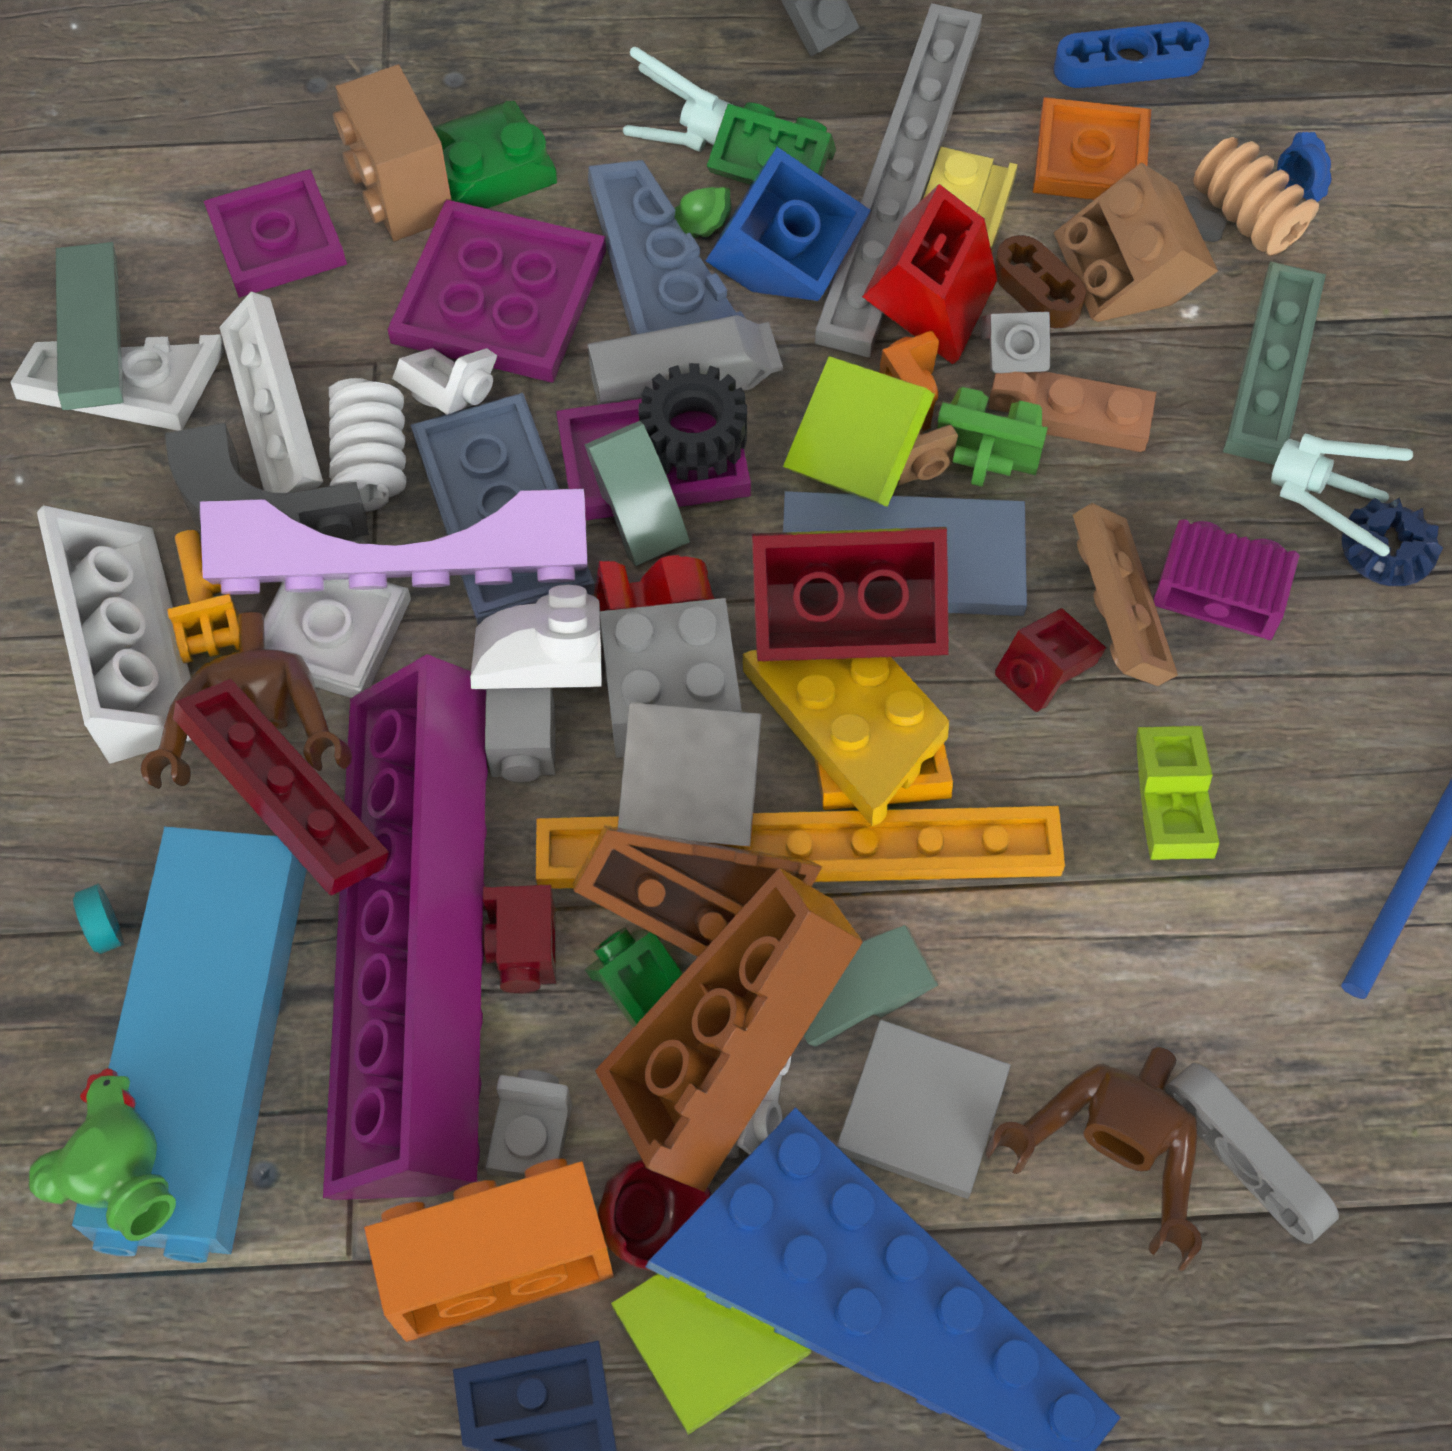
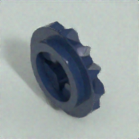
M1400 497L1391 503H1381L1378 499L1374 498L1361 509L1355 508L1348 518L1387 546L1389 544L1388 538L1384 537L1390 527L1395 528V531L1398 532V540L1402 544L1396 550L1394 556H1390V552L1386 556H1380L1343 532L1341 537L1344 554L1351 566L1367 579L1387 586H1407L1421 581L1434 569L1443 549L1437 540L1439 526L1428 524L1424 519L1423 508L1412 511L1403 507Z

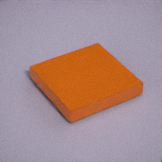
M1044 97L1040 117L1033 193L1095 200L1141 162L1147 166L1151 109Z

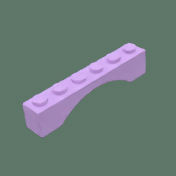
M584 489L520 491L497 512L465 530L433 541L397 546L359 544L324 535L289 518L266 500L200 502L203 579L212 584H221L222 594L244 595L260 593V583L285 582V591L316 592L324 590L323 580L349 579V589L374 590L387 588V578L412 577L413 587H444L450 585V576L475 575V584L503 585L513 583L512 573L537 572L538 582L560 583L575 581V571L587 570Z

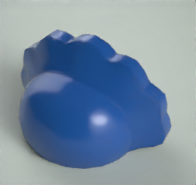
M1315 132L1296 133L1292 144L1283 151L1277 164V171L1284 170L1289 174V181L1285 189L1295 184L1300 185L1304 189L1303 197L1306 200L1313 199L1317 202L1328 194V187L1332 180L1330 173L1331 159L1325 151L1324 142L1317 137Z

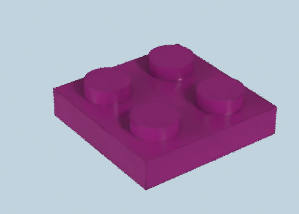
M311 169L204 201L238 298L247 296L250 292L257 293L347 265L343 248Z

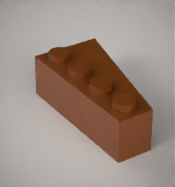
M780 868L595 1070L646 1168L703 1192L707 1189L863 943L862 939L830 897Z

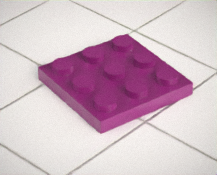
M446 199L387 329L390 343L419 351L433 348L444 356L456 360L459 357L487 348L497 355L493 369L554 383L606 254V238L602 235Z

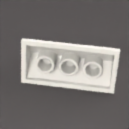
M43 505L37 512L84 724L109 764L158 750L170 705L191 677L187 663L184 664L180 657L173 624L168 616L167 609L173 608L153 528ZM187 735L186 741L191 740L190 737Z

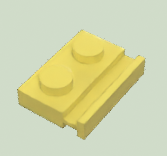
M940 147L924 198L940 184L985 218L990 247L993 252L1015 181L1018 164L1009 163L1008 168L993 165V158Z

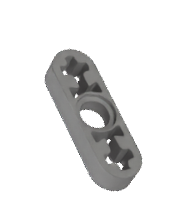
M1192 1063L1166 1085L1165 1092L1195 1116L1197 1135L1291 1235L1304 1243L1311 1244L1338 1220V1210L1326 1191L1209 1069L1198 1063Z

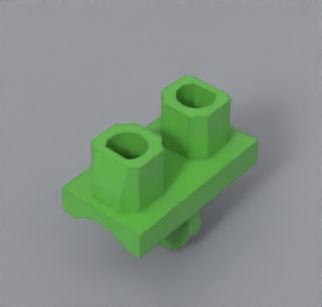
M966 387L958 389L950 404L942 402L937 429L947 425H952L958 438L952 462L974 467L971 480L972 485L983 487L988 471L1007 476L1011 475L1012 470L1036 475L1048 429L1042 426V407L1040 405L1018 401L1011 404L1008 418L985 413L988 397L982 391Z

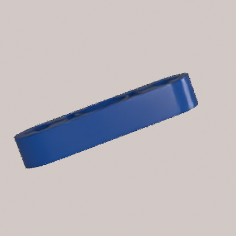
M1173 22L1073 33L1064 37L1058 44L1054 74L1061 83L1072 88H1087L1191 76L1197 73L1203 66L1209 46V36L1202 27L1191 22ZM1123 49H1133L1139 51L1145 58L1138 61H1130L1122 58L1118 52Z

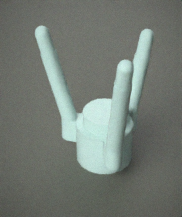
M632 47L630 55L640 62L639 71L687 100L680 117V124L687 127V133L632 125L624 126L623 133L631 137L684 145L698 152L703 150L706 142L714 145L727 104L730 103L699 88L640 48Z
M1307 433L1303 435L1301 442L1288 439L1280 451L1271 477L1272 484L1282 487L1280 497L1301 504L1378 555H1388L1390 549L1385 543L1309 494V492L1313 491L1321 494L1327 484L1372 500L1376 498L1381 503H1385L1389 499L1387 492L1331 472L1334 460L1324 457V455L1334 454L1409 461L1413 457V451L1408 448L1324 440Z

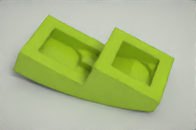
M1202 726L1138 727L1136 734L1138 773L1150 860L1215 859L1219 838L1208 793L1213 775Z

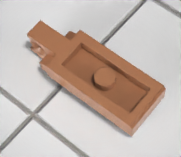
M1016 371L1012 373H995L989 399V409L1009 413L1011 404L1018 401L1037 404L1042 407V426L1048 428L1047 435L1142 452L1145 451L1149 440L1157 392L1046 371L1041 373Z

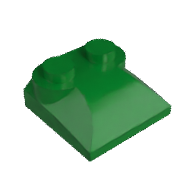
M505 101L433 127L441 141L452 201L488 209L557 184L556 168L547 153L544 134L538 127L528 122L515 101Z

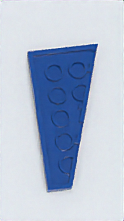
M796 1107L646 1265V1268L668 1279L672 1276L706 1293V1298L728 1309L734 1307L774 1327V1332L877 1383L882 1381L916 1398L915 1402L939 1414L945 1412L985 1432L987 1438L1013 1451H1095L1121 1418Z

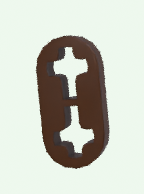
M1026 235L1009 237L999 245L995 261L997 282L1026 311L1049 312L1050 327L1055 329L1069 327L1080 318L1086 296L1085 285L1046 246L1037 239ZM1011 261H1013V262L1016 263L1017 265H1016V266H1013V265L1011 264ZM1028 262L1029 264H1031L1030 268L1026 266L1024 263ZM1049 295H1050L1053 299H1055V301H1053V302L1050 301V300L1048 299V298H1049ZM1063 297L1067 298V299H1068V303H1066L1064 300H1062V298H1063Z

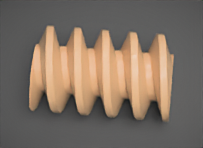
M1230 137L1224 139L1206 155L1197 168L1193 179L1195 188L1199 192L1207 194L1209 202L1219 209L1222 208L1224 217L1236 223L1238 231L1242 235L1251 237L1252 244L1257 250L1266 252L1269 256L1278 255L1298 240L1305 232L1319 210V203L1316 200L1309 199L1298 205L1304 195V189L1297 184L1285 189L1289 181V174L1284 170L1271 174L1274 160L1267 155L1256 159L1260 152V147L1256 142L1250 141L1238 147V138Z

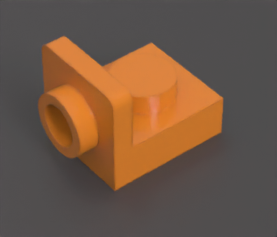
M933 331L914 338H901L888 348L883 349L879 373L927 388L935 394L922 424L923 431L931 428L935 402L938 401L937 385L931 374L934 371L939 340Z

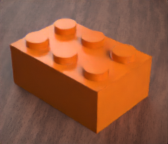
M566 1159L547 1160L528 1168L524 1172V1179L498 1187L494 1180L474 1182L457 1189L453 1193L454 1200L429 1208H425L423 1202L401 1204L381 1214L382 1222L364 1227L384 1316L405 1342L614 1278L583 1161L568 1165Z

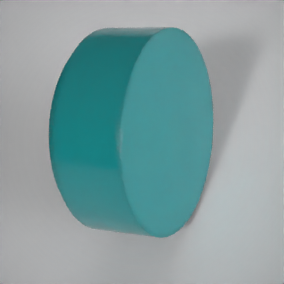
M96 884L76 892L75 897H73L75 912L83 933L93 951L103 954L123 946L124 941L118 920L101 885Z

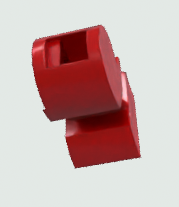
M679 555L662 557L651 566L640 581L632 583L628 581L625 565L615 561H599L594 597L599 600L600 611L715 599L712 594L706 563L698 558L679 557Z

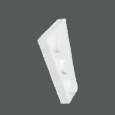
M221 334L200 335L199 344L170 345L168 337H147L144 346L121 347L124 403L72 410L177 431L183 430L224 353ZM57 341L35 342L10 382L16 399L61 408L57 388Z

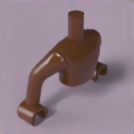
M258 612L239 614V652L215 658L202 665L178 692L170 705L158 750H154L146 755L141 764L142 777L149 785L157 789L161 788V773L169 764H171L172 779L177 785L185 786L190 782V766L181 759L187 734L173 719L175 701L230 678L278 730L288 726L290 707L293 702L308 737L304 744L303 753L306 761L317 771L322 770V753L331 746L335 747L334 757L339 767L346 769L351 764V749L344 741L329 731L316 693L314 680L302 656L282 650L265 649L263 614Z
M1161 1047L1153 1048L1138 1076L1103 1063L1096 1064L1066 1085L1023 1125L1017 1122L1003 1123L995 1130L985 1150V1156L990 1159L996 1147L1006 1146L1012 1149L1018 1158L1012 1173L1019 1174L1030 1159L1034 1148L1067 1124L1084 1106L1090 1103L1088 1107L1089 1118L1083 1133L1086 1141L1098 1152L1124 1167L1141 1172L1150 1170L1157 1157L1167 1151L1162 1178L1161 1228L1149 1243V1252L1155 1255L1164 1241L1174 1243L1182 1254V1261L1178 1266V1270L1184 1271L1201 1250V1234L1196 1226L1187 1220L1189 1192L1196 1156L1197 1121L1190 1111L1163 1091L1177 1062L1176 1057L1169 1050Z

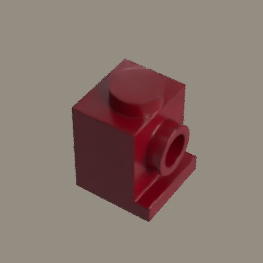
M551 885L483 887V901L490 923L485 924L484 931L485 958L487 964H497L500 974V989L509 993L522 994L537 991L540 989V984H556V907Z

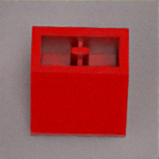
M938 184L903 218L862 296L915 337L933 331L939 340L937 353L952 365L959 360L998 280L985 218L942 185Z

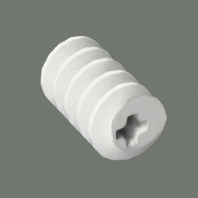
M363 378L340 380L329 387V417L331 419L329 422V437L331 439L329 446V457L331 459L329 477L332 480L330 486L357 482L365 512L374 511L384 507L389 502V497L398 495L406 487V476L402 472L405 468L406 456L401 451L405 445V435L401 431L404 428L405 417L401 412L404 405V396L399 389L390 384L372 382Z

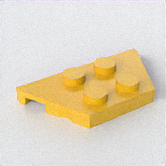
M751 650L743 654V672L871 826L881 823L887 815L888 802L900 787L909 788L920 774L921 764L926 759L932 758L948 739L949 720L892 657L757 661V650Z

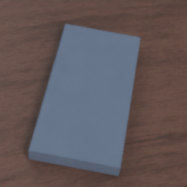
M523 393L411 424L413 437L447 536L465 530L497 512L520 491L559 490ZM588 565L586 571H575V581L560 583L538 582L537 572L512 573L513 583L503 585L475 584V575H461L477 625L498 611L518 605L536 604L541 597L549 595V590L555 586L578 585L585 588L589 595L594 594L595 589Z
M785 491L783 532L947 527L948 613L1024 616L1027 607L1025 501L892 496L888 507L853 494Z

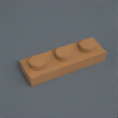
M1091 503L1073 514L1080 537L1077 541V547L1082 559L1090 568L1096 587L1093 594L1094 601L1099 612L1106 619L1113 641L1110 645L1112 658L1123 674L1155 686H1160L1178 676L1127 519L1096 504Z

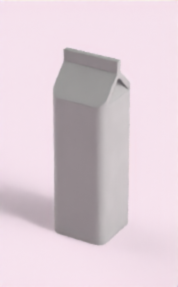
M739 315L587 344L591 379L598 405L642 399L641 394L645 386L652 389V378L660 373L666 380H669V368L679 365L681 374L689 373V363H699L700 374L705 375L710 365L719 368L720 381L729 374L736 380V389L742 387L743 391L754 388L769 374L783 371V365L770 323L757 324Z

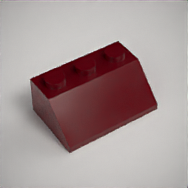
M947 527L752 534L757 661L949 655Z

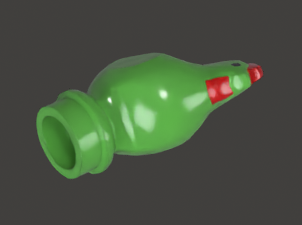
M107 1068L99 1074L89 1076L87 1086L80 1094L81 1100L87 1104L86 1120L71 1136L65 1147L39 1156L31 1165L29 1170V1188L37 1198L44 1202L62 1204L70 1199L78 1204L93 1208H107L106 1221L108 1226L114 1231H120L127 1240L138 1241L155 1233L169 1220L175 1210L176 1200L169 1192L168 1182L161 1175L151 1174L156 1158L157 1143L154 1132L135 1110V1099L128 1091L130 1086L129 1078L127 1076H118L116 1071Z

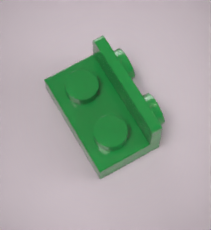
M747 102L744 108L727 104L707 168L710 173L751 185L773 151L778 147L822 176L827 159L833 160L836 146L832 134L827 133V127L815 120L798 117L796 122L793 123L776 118V113L773 110L757 103Z

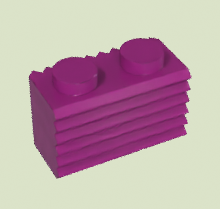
M1182 519L1178 521L1170 542L1153 600L1156 607L1272 640L1284 616L1300 555L1295 550L1287 552L1284 547L1273 540L1260 538L1250 541L1247 536L1239 538L1235 533L1226 534L1218 525L1211 522L1197 521L1191 524L1187 519Z

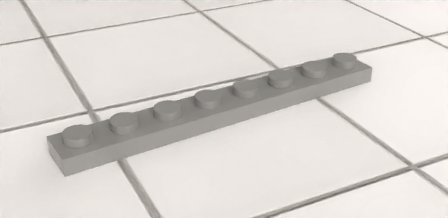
M931 3L861 200V204L869 208L871 212L836 271L816 328L815 344L870 358L885 314L862 296L901 221L924 198L980 32L982 14Z

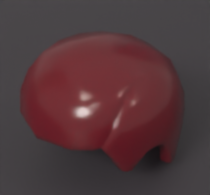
M642 1159L624 1164L606 1182L597 1215L606 1245L617 1257L629 1265L652 1271L646 1268L648 1261L711 1196L710 1189L707 1187L705 1192L647 1169Z

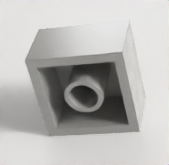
M726 598L600 611L616 758L624 757L629 702L742 712Z

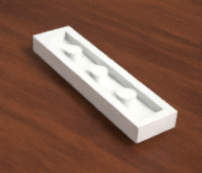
M250 292L219 328L263 489L272 493H294L317 489L323 483V479L271 299Z

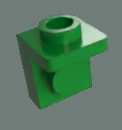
M626 927L616 931L594 948L593 952L598 959L585 969L592 981H600L633 1028L683 974L655 934L647 930H636L630 934Z

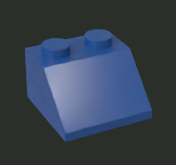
M776 147L755 177L705 261L751 292L818 301L824 294L871 210Z

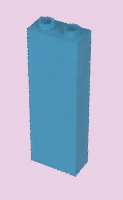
M164 827L109 1068L116 1071L118 1076H127L130 1080L128 1091L135 1099V1110L152 1129L157 1143L156 1158L151 1174L161 1175L168 1182L169 1192L176 1200V1207L169 1220L155 1233L138 1241H129L120 1231H114L108 1226L106 1221L107 1208H93L77 1203L72 1226L94 1242L92 1249L97 1252L116 1256H135L138 1246L164 1248L163 1256L166 1258L190 1263L207 1262L209 1252L232 1253L307 871L277 836Z

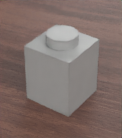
M552 688L486 689L485 751L492 777H503L513 782H529L537 779L540 775H555V702Z

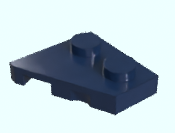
M599 1341L453 1369L462 1445L466 1450L617 1451Z

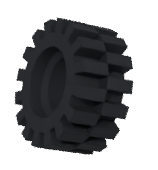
M689 363V373L681 374L679 365L669 368V380H666L659 373L652 378V389L645 386L641 394L642 403H639V421L644 424L666 475L674 466L677 471V479L687 480L688 471L697 470L698 480L708 479V468L713 467L717 475H720L727 471V460L735 465L740 459L741 448L745 449L747 442V404H745V393L742 387L736 389V380L731 375L727 374L720 381L719 368L710 365L705 375L700 374L699 363ZM688 411L704 412L716 419V424L712 428L699 433L679 431L672 427L670 422L675 416Z

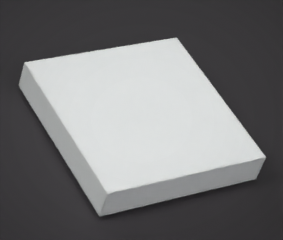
M349 579L323 580V591L287 592L285 591V582H282L264 618L265 649L282 650L302 656L309 667L314 685L317 688L352 698L371 687L411 600L408 588L387 582V588L353 590L349 589Z

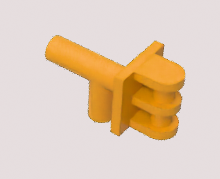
M186 530L176 534L175 542L189 604L169 608L167 611L169 619L173 624L182 662L184 664L193 662V655L207 651L210 657L220 655L219 648L235 645L236 650H239V612L230 594L214 597L213 594L221 592V584H212L203 579L202 545L199 532Z

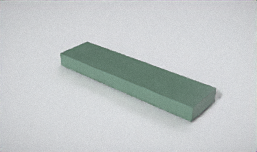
M113 242L56 248L57 388L62 410H72L124 403L118 268Z
M1270 261L1258 302L1223 449L1224 453L1275 465L1282 447L1290 438L1326 274Z

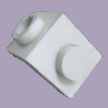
M431 348L399 358L392 379L409 389L412 396L418 402L430 407H436L448 415L467 407L478 405L485 399L493 384L491 371L497 355L486 348L459 357L456 362H453Z

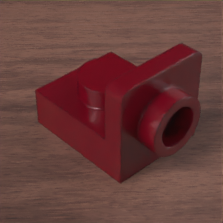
M1060 608L1018 630L996 667L995 675L1033 711L1039 712L1048 706L1061 684L1095 666L1107 647L1063 608Z

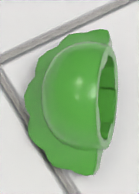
M725 187L702 188L683 196L680 205L674 208L675 219L685 234L690 232L693 238L699 236L708 237L715 229L721 227L728 219L732 209L730 189Z

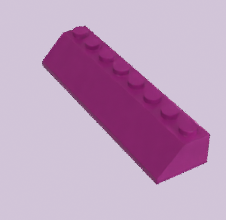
M428 654L350 698L348 746L351 749L352 760L351 764L346 768L344 803L389 851L385 869L339 892L323 1198L331 1200L434 1197L477 1182L480 1159V1146L478 1143L479 1096L482 1086L480 1077V1030L483 1023L481 982L484 960V947L482 945L483 887H485L484 842L487 834L485 823V793L488 777L485 751L486 689H471V671Z

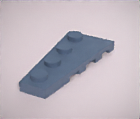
M643 160L589 166L588 184L601 230L606 238L607 251L631 335L735 315L745 318L741 311L735 312L726 298L728 290L717 273L711 275L699 256L700 247L691 233L685 234L677 223L674 207Z

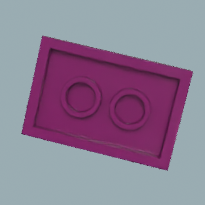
M642 399L556 411L568 489H584L586 521L614 517L611 506L601 496L584 444L638 422L639 403H642ZM688 411L671 419L670 424L682 432L699 433L712 428L716 424V419L704 412ZM742 448L740 459L735 465L727 460V471L720 475H717L714 468L710 467L708 468V479L698 480L697 470H689L687 480L677 479V471L674 466L666 475L678 507L751 496V480L745 452Z

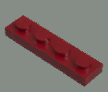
M231 678L175 701L174 721L330 896L385 869L389 851Z

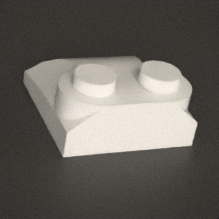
M559 585L551 588L549 595L541 597L536 604L514 606L485 618L476 627L470 677L471 689L601 687L599 600L587 594L586 589L581 586Z

